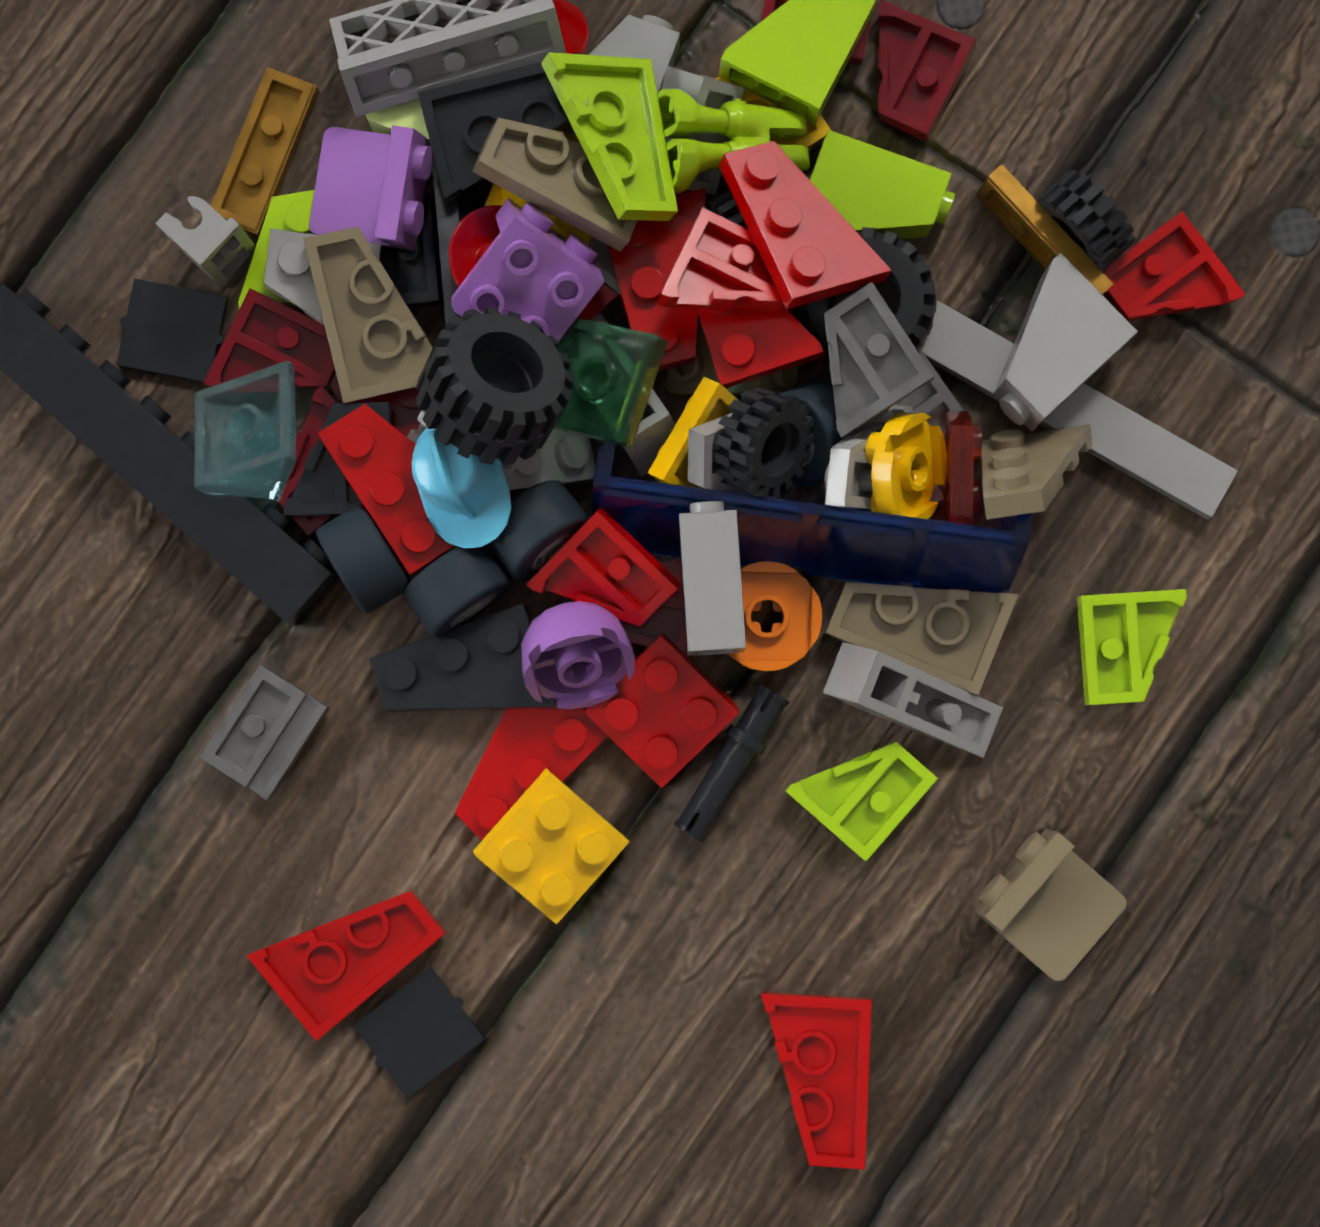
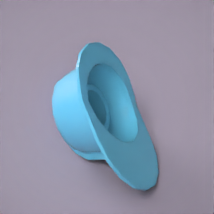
M427 427L417 439L411 461L412 477L417 485L427 518L434 531L449 544L465 549L483 547L499 537L508 524L512 509L510 489L501 461L495 459L492 465L480 463L478 456L471 454L467 459L457 454L459 449L451 443L447 446L442 444L437 439L439 434L437 429H428Z

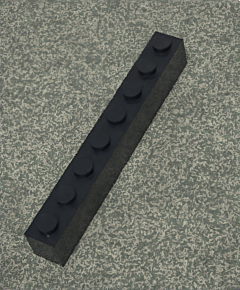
M2 284L0 286V370L286 623L296 626L339 578L328 568L331 562L324 550L310 538L304 545L298 542L287 532L293 526V523L271 503H268L261 509L247 497L253 487L230 467H227L222 474L206 460L213 452L193 434L186 431L182 437H179L171 430L166 423L172 416L151 397L146 395L141 402L125 389L131 383V380L106 359L100 366L85 354L91 347V344L67 324L60 330L52 325L45 318L51 309L32 292L25 288L18 295Z

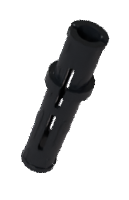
M761 684L757 687V692L736 726L729 725L725 732L729 735L727 741L680 817L674 822L675 826L683 831L686 830L689 832V835L701 842L705 841L706 835L757 753L760 755L764 753L767 748L763 744L764 740L784 708L790 703Z

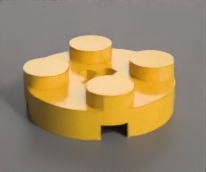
M897 413L885 423L881 432H872L867 439L865 456L867 462L872 465L873 493L870 506L874 517L878 519H888L897 524L919 525L927 521L936 510L939 502L930 501L933 494L934 485L944 486L947 450L940 427L929 425L927 419L931 417L926 413Z

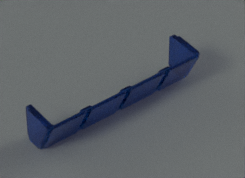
M606 433L604 447L599 446L593 485L592 515L600 507L603 508L649 553L681 557L679 514L690 513V504L708 501L724 502V511L737 510L740 566L770 561L805 569L808 575L896 586L900 582L912 583L913 588L1003 593L1004 590H1010L1029 545L1033 513L1002 517L1000 529L614 477L618 452L617 434Z

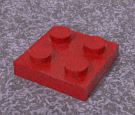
M663 632L635 658L634 674L629 680L626 673L624 678L617 683L619 691L608 700L591 707H586L584 713L661 788L740 713V708Z

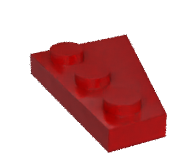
M706 188L675 195L678 212L670 221L637 220L631 238L621 252L607 245L640 370L643 375L695 362L698 324L697 309L662 307L656 303L702 207L705 208Z
M763 991L761 993L766 1013H768L776 1040V1050L792 1097L791 1103L809 1166L865 1170L867 1166L873 998Z

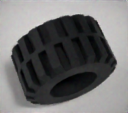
M862 227V232L857 233L892 270L888 276L896 284L900 297L899 308L895 318L918 351L922 346L925 336L930 334L937 307L935 285L930 269L925 259L921 258L917 249L910 242H903L897 234L887 230L884 234L876 232L875 228ZM835 296L796 307V313L799 315L802 325L821 343L825 357L828 360L830 358L824 313L834 307Z
M485 308L483 314L479 313L476 309L464 311L462 318L455 316L449 320L445 329L441 330L416 386V389L419 391L416 398L419 410L426 411L423 421L428 429H437L439 432L437 439L445 446L451 443L459 449L457 454L467 459L470 454L478 456L480 463L492 465L495 459H499L503 465L515 464L518 457L526 460L534 456L538 448L541 449L546 443L572 396L570 390L574 385V374L568 371L571 364L566 353L558 352L557 349L560 343L553 335H544L541 332L543 327L533 320L530 324L521 320V314L509 311L508 315H504L499 312L498 308ZM488 383H491V384H493V385L499 387V388L502 389V390H499V389H497V388L491 386V385L488 384Z

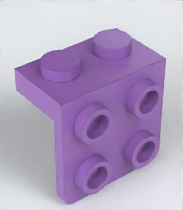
M393 125L391 135L339 127L328 128L324 132L309 223L311 232L315 235L358 226L366 240L370 243L415 251L417 236L421 232L424 221V206L422 202L425 184L431 174L433 165V152L430 140L414 128Z
M508 198L495 215L500 233L451 298L452 308L461 317L464 311L476 309L481 314L484 313L485 308H498L499 312L504 315H508L509 311L521 314V320L529 324L533 320L543 327L541 332L544 335H553L559 341L605 282L595 259L598 253L577 235L571 234L566 239L551 228L554 224L553 220L537 206L527 202L522 208Z

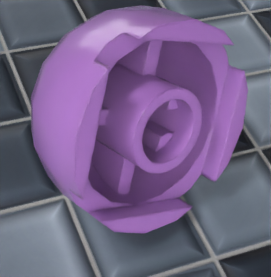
M583 601L568 602L545 610L532 621L521 643L522 673L527 690L535 700L541 703V696L547 699L554 698L557 708L569 710L591 707L608 700L619 692L617 683L624 678L626 673L629 680L634 674L635 656L623 626L616 616L595 603Z

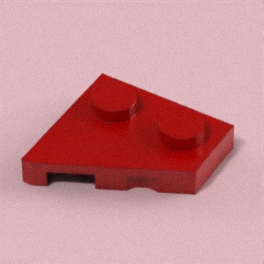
M1183 211L1131 248L1103 271L1113 283L1103 295L1127 321L1233 304L1245 295L1244 291Z
M783 305L778 312L697 309L719 382L726 389L825 356L821 343Z

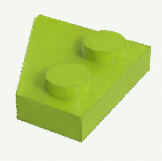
M1186 589L1083 595L1077 597L1085 706L1145 701L1154 679L1153 671L1158 660L1163 657L1170 640L1168 635L1179 608L1183 607L1187 598Z
M893 742L790 784L785 792L860 858L867 861L938 778L901 745Z

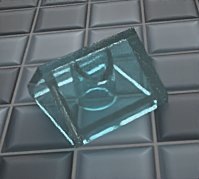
M289 360L195 392L194 487L200 492L279 500L296 462L294 365Z

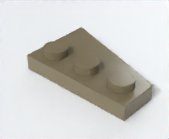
M498 117L488 134L472 172L621 252L628 244L637 220L617 219L580 142L567 140L563 132Z
M357 226L303 238L343 403L416 387L418 378L433 347L360 228Z
M1090 424L1024 434L1023 431L1016 429L1003 430L993 434L991 439L981 440L983 500L986 520L1045 511L1064 485L1062 476L1064 471H1074L1079 464L1078 452H1088L1093 445Z
M846 582L843 585L824 634L845 643L882 652L972 694L979 695L1019 594Z

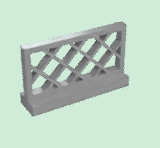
M392 0L329 19L339 58L337 59L339 70L355 116H362L419 99L418 92L542 62L549 52L566 53L553 1L471 0L466 6H462L456 3L463 0ZM492 3L503 5L497 12L486 10ZM421 14L414 22L404 20L405 17ZM440 18L451 20L444 28L433 26ZM369 29L362 37L350 35L354 32ZM389 33L399 35L392 43L382 41Z

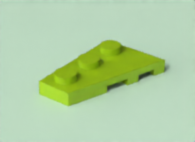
M549 52L541 65L617 219L670 221L678 212L652 60Z

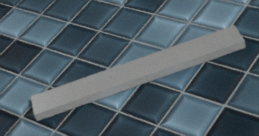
M888 276L884 282L874 284L893 315L896 316L900 302L899 291L894 281ZM860 289L839 294L834 301V307ZM937 300L933 327L930 334L926 335L923 339L922 346L918 351H922L933 365L993 399L1000 401L994 392L1013 343ZM1083 384L1040 424L1048 430L1090 424L1093 445L1088 450V453L1205 519L1213 517L1238 470L1086 384Z

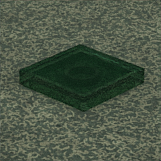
M576 318L559 340L560 345L557 349L558 352L566 353L571 364L568 371L574 374V385L570 390L572 392L570 401L554 429L632 448L668 341L656 334Z

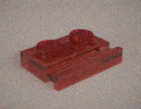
M945 411L947 475L944 484V519L950 536H972L973 513H980L981 509L980 480H973L974 459H981L982 455L981 426H974L972 424L968 411Z

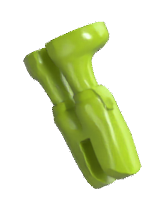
M677 88L662 89L658 93L665 137L680 138L692 133H719L730 140L723 144L700 142L694 139H672L666 143L675 194L686 191L698 174L706 170L719 168L725 153L770 142V139L793 138L807 133L806 114L797 111L747 104V101H742L741 99L728 101L719 109L697 103L689 94ZM778 145L801 171L809 169L808 147L803 145Z

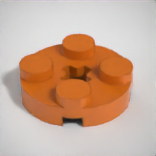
M757 562L742 568L741 583L746 648L743 653L726 655L743 667L762 672L785 669L803 658L818 639L822 626L820 599L807 579L799 575L800 573L792 567L778 562ZM765 601L772 602L773 611L782 612L783 617L782 623L773 624L769 633L762 632L760 623L752 622L751 612L759 611L762 602Z

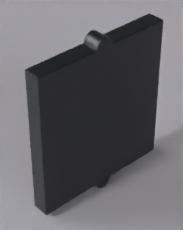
M134 279L127 315L120 319V324L124 327L116 365L122 368L204 383L217 356L218 349L225 340L221 334L229 298L224 295Z
M432 966L353 1025L377 1057L375 1065L386 1069L406 1098H409L485 1040L483 1034L462 1008L464 1004L463 998L459 996L454 997Z

